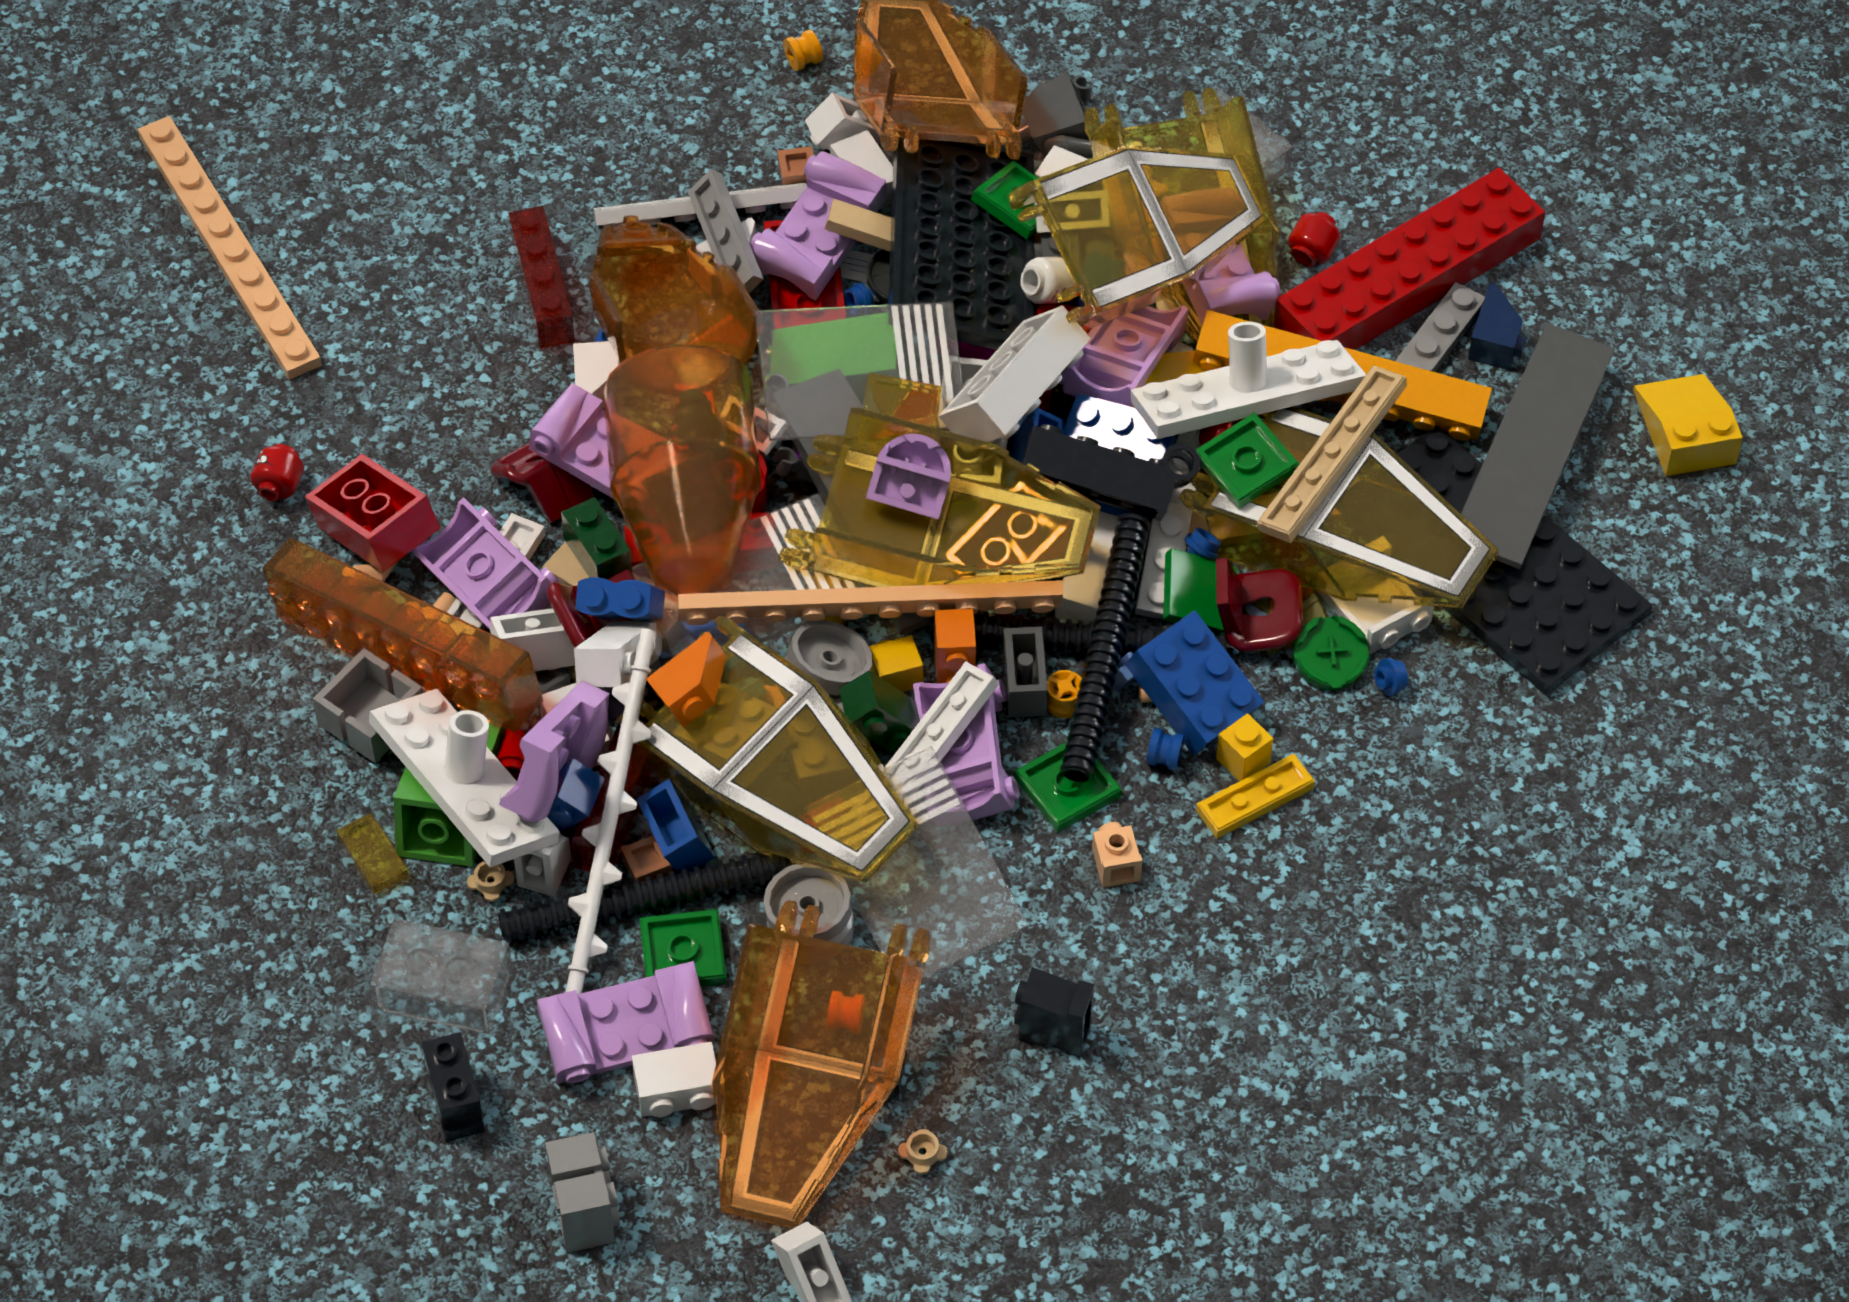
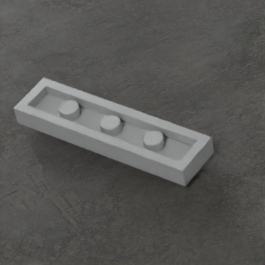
M710 169L687 192L729 297L740 302L764 278L721 173Z
M1455 282L1395 361L1436 372L1479 316L1485 296Z

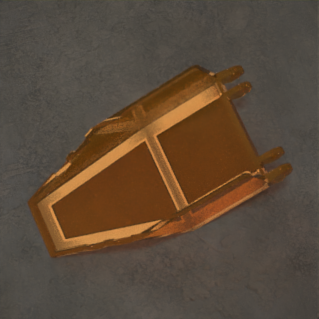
M861 0L855 24L854 100L880 136L881 146L887 151H895L899 138H904V146L907 152L915 153L919 146V139L986 144L987 155L990 158H997L1000 155L1001 145H1006L1008 157L1018 159L1022 149L1019 126L1027 88V77L993 33L984 26H978L977 29L971 26L972 19L967 15H959V18L953 15L954 7L942 0Z
M786 900L780 910V914H778L774 929L750 923L747 926L713 1074L712 1092L713 1096H716L718 1120H715V1134L719 1135L720 1159H717L721 1212L793 1229L804 1222L899 1082L924 966L929 956L930 933L929 930L924 928L916 930L909 957L901 955L905 949L908 933L907 926L896 923L892 929L887 953L816 939L812 937L818 928L820 910L818 906L808 905L806 910H804L799 935L791 932L796 925L798 906L795 901Z

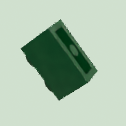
M595 497L561 512L564 540L589 578L609 579L625 570L632 572L631 551Z
M870 670L839 689L847 726L893 756L920 722L916 702Z

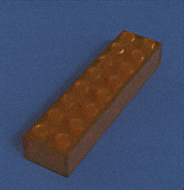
M290 537L262 567L268 584L267 589L271 593L276 606V614L282 621L289 625L296 624L306 629L317 639L325 638L349 654L352 652L358 654L365 648L388 663L391 667V672L398 670L427 691L438 689L446 699L454 702L461 710L479 712L487 718L490 724L496 727L503 726L516 733L543 702L529 652Z

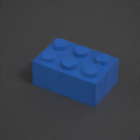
M1196 610L1138 649L1125 663V666L1174 731L1185 734L1184 744L1193 756L1216 741L1219 733L1247 713L1251 716L1264 703V700Z

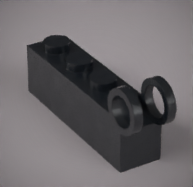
M1042 424L1041 427L1034 425L1029 434L1017 477H1025L1027 480L1161 521L1167 513L1173 489L1183 488L1191 482L1199 470L1200 458L1193 447L1179 443L1170 446L1161 459L1150 458L1147 461L1134 457L1135 453L1129 449L1122 447H1113V450L1099 446V442L1091 437L1077 436L1076 439L1062 434L1063 431L1058 427ZM1171 458L1183 460L1188 467V473L1184 475L1176 474L1170 469L1168 460Z

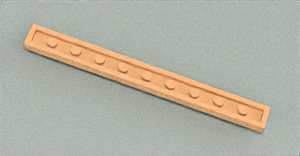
M167 116L138 128L140 140L288 380L321 367V358L171 117Z
M1062 580L678 594L677 614L678 621H686L690 625H704L709 623L710 620L723 619L730 624L744 623L751 618H763L766 622H782L787 617H802L806 621H818L824 619L825 616L840 615L842 619L854 620L863 617V614H879L881 618H896L901 616L902 613L916 612L921 617L935 616V610L973 608V614H976L978 610H993L997 614H1009L1015 612L1016 609L1031 608L1033 612L1045 613L1054 610V607H1060L1063 597Z

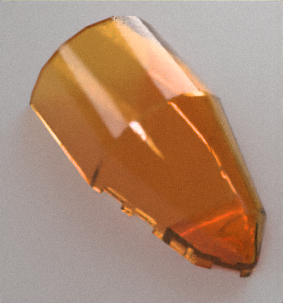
M628 215L623 217V224L615 228L612 225H607L601 229L597 255L594 258V268L590 276V292L594 315L619 362L634 383L657 396L679 398L682 394L689 391H697L702 394L712 393L735 378L753 355L761 326V313L733 267L728 264L720 266L715 263L714 254L709 251H705L702 254L696 249V242L672 225L660 222L657 228L645 222L638 221V216Z
M687 344L650 348L625 359L609 374L604 388L610 492L624 515V522L635 538L637 549L656 587L664 590L665 593L670 591L677 597L678 594L714 593L719 588L722 590L732 581L743 545L744 534L750 522L752 508L761 485L753 383L748 367L730 353L709 346Z

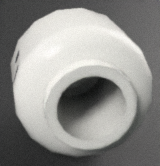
M1036 257L1026 264L1021 274L1020 282L1025 295L1033 303L1060 304L1067 301L1072 295L1075 275L1070 263L1064 258Z

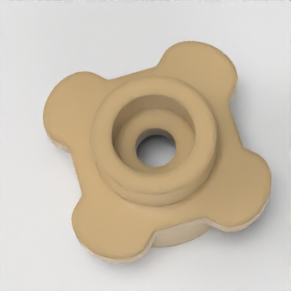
M485 861L478 864L474 870V875H470L467 879L468 888L479 891L484 895L485 900L489 902L497 901L502 890L514 883L513 873L505 871L502 864L489 867ZM494 879V882L488 883L487 880Z
M920 1129L909 1136L907 1143L900 1144L898 1154L900 1158L907 1159L914 1166V1171L917 1174H927L930 1171V1166L937 1161H943L947 1157V1148L939 1144L937 1137L929 1130ZM925 1149L927 1152L920 1154L919 1150Z

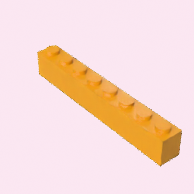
M1207 310L1193 362L1198 363L1201 368L1207 371L1229 366L1228 330L1234 324L1250 321ZM1262 325L1266 329L1267 356L1280 354L1288 349H1301L1317 345L1321 342ZM1345 348L1366 375L1375 365L1406 377L1407 387L1383 419L1388 421L1401 419L1411 422L1416 428L1425 431L1434 430L1437 425L1444 432H1448L1449 436L1462 441L1469 439L1477 440L1492 388ZM1353 392L1316 401H1327L1328 399L1339 402L1344 406Z

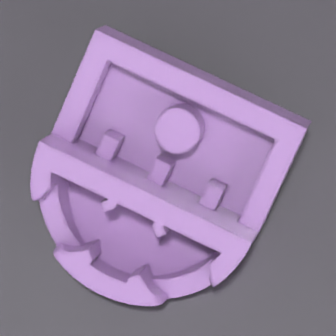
M904 434L891 440L883 447L877 457L866 499L939 520L951 478V466L946 452L935 440L921 434Z

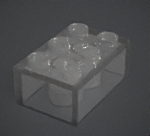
M394 918L370 983L374 1009L490 1034L512 970L509 943Z

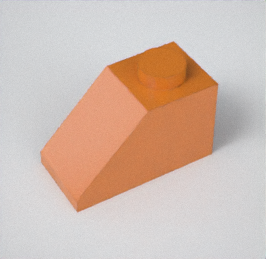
M708 631L646 678V680L684 728L715 704L727 656Z

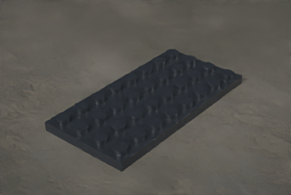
M898 123L896 129L901 136H894L888 326L894 327L891 306H898L900 329L905 330L902 306L909 305L912 331L917 332L913 305H920L923 334L928 335L925 305L931 304L935 337L940 338L936 304H942L946 339L998 350L1023 320L1034 317V303L1027 298L1020 282L1021 274L1026 264L1031 259H1034V234L1025 239L970 199L976 188L1012 161H1015L1034 175V154Z
M1437 425L1434 430L1427 431L1394 456L1458 518L1460 517L1483 465L1479 460ZM1382 466L1345 492L1334 508L1341 515L1340 520L1368 544L1383 537L1391 547L1390 556L1448 579L1468 551L1466 548L1450 543L1453 531ZM1545 515L1520 569L1485 557L1459 597L1412 580L1545 695L1551 693L1650 615L1653 606Z

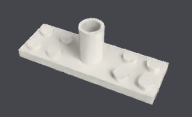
M1240 322L1234 324L1228 330L1229 366L1197 374H1184L1176 379L1160 383L1151 382L1143 387L1131 389V403L1155 436L1161 439L1243 419L1254 412L1259 415L1353 392L1366 374L1338 340L1321 341L1317 345L1301 349H1288L1283 353L1267 356L1265 327L1256 322Z
M438 689L370 711V725L489 867L558 843L560 831L548 817L535 823L527 822L521 819L518 814L499 805L500 799L516 785L517 781L487 747L489 722L484 715L471 710L457 712Z

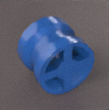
M1155 727L1149 743L1146 765L1156 766L1157 764L1166 765L1169 770L1177 772L1183 753L1185 734L1177 732L1174 735L1166 734L1163 729Z

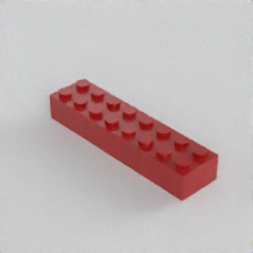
M1499 167L1276 299L1273 326L1279 330L1319 341L1338 340L1343 347L1356 350L1443 298L1455 282L1465 285L1540 240L1545 211Z

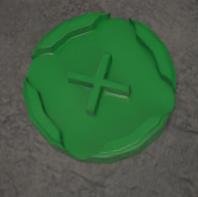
M1321 616L1312 619L1303 626L1299 637L1294 642L1293 660L1297 671L1308 683L1320 689L1336 691L1350 687L1361 678L1369 662L1368 642L1361 629L1341 616L1322 618Z

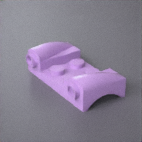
M821 151L817 156L812 155L806 162L804 175H806L807 188L776 232L767 228L762 233H756L750 243L762 275L771 274L782 277L795 284L813 300H817L857 242V240L824 229L833 198L876 213L887 199L885 179L824 151Z
M1228 189L1193 192L1160 198L1159 200L1184 254L1241 213L1239 198L1234 196ZM1237 235L1190 272L1179 276L1201 325H1203L1207 310L1228 316L1251 314L1257 316L1260 320H1267L1276 299L1280 295L1279 282L1276 278H1272L1268 271L1258 274L1254 273Z
M1134 295L1109 304L1088 333L1091 339L1081 349L1084 352L1083 356L1075 364L1066 367L1061 372L1063 378L1059 384L1063 385V393L1074 398L1079 393L1134 408L1131 403L1130 390L1145 386L1147 378L1166 350L1174 349L1186 331L1189 308L1180 306L1171 310H1160L1144 304Z
M571 383L531 430L529 450L654 522L675 488L684 479L692 476V469L696 465L697 455L688 450L686 453L676 452L668 446L665 438L661 443L603 410V400Z
M463 497L458 502L456 512L447 527L435 537L418 545L411 552L489 630L490 617L547 609L550 605L547 597L548 585L553 582H559V580L546 567L541 571L537 569L495 528L498 522L484 507L477 511Z
M985 663L977 665V668L994 676ZM1001 679L997 680L999 683L998 687L933 771L942 769L944 775L924 784L925 789L945 779L950 784L926 796V801L951 789L955 794L927 808V813L956 799L960 803L959 806L932 819L938 828L1011 810L1014 808V800L1020 796L1015 778L1013 776L1008 777L1001 763L995 712L1002 711V702L1007 701L1006 688ZM918 682L913 684L920 720L949 682L938 684Z
M582 680L521 739L519 746L524 755V762L516 785L500 799V806L518 814L521 819L527 822H538L546 818L550 812L557 794L559 771L567 761L574 758L593 770L605 743L610 693Z
M694 961L655 970L654 976L577 994V991L573 990L537 999V1009L547 1040L557 1084L563 1082L576 1083L588 1079L591 1075L633 1065L632 1055L712 1042L713 1045L714 1034Z

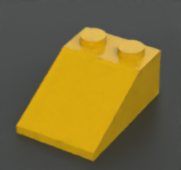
M1705 374L1634 386V394L1665 476L1737 463L1743 439L1732 408Z

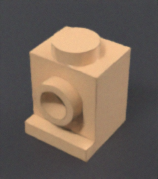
M1109 822L1102 825L1099 831L1093 832L1092 850L1102 888L1141 881L1142 857L1138 852L1132 826L1122 827L1118 822Z

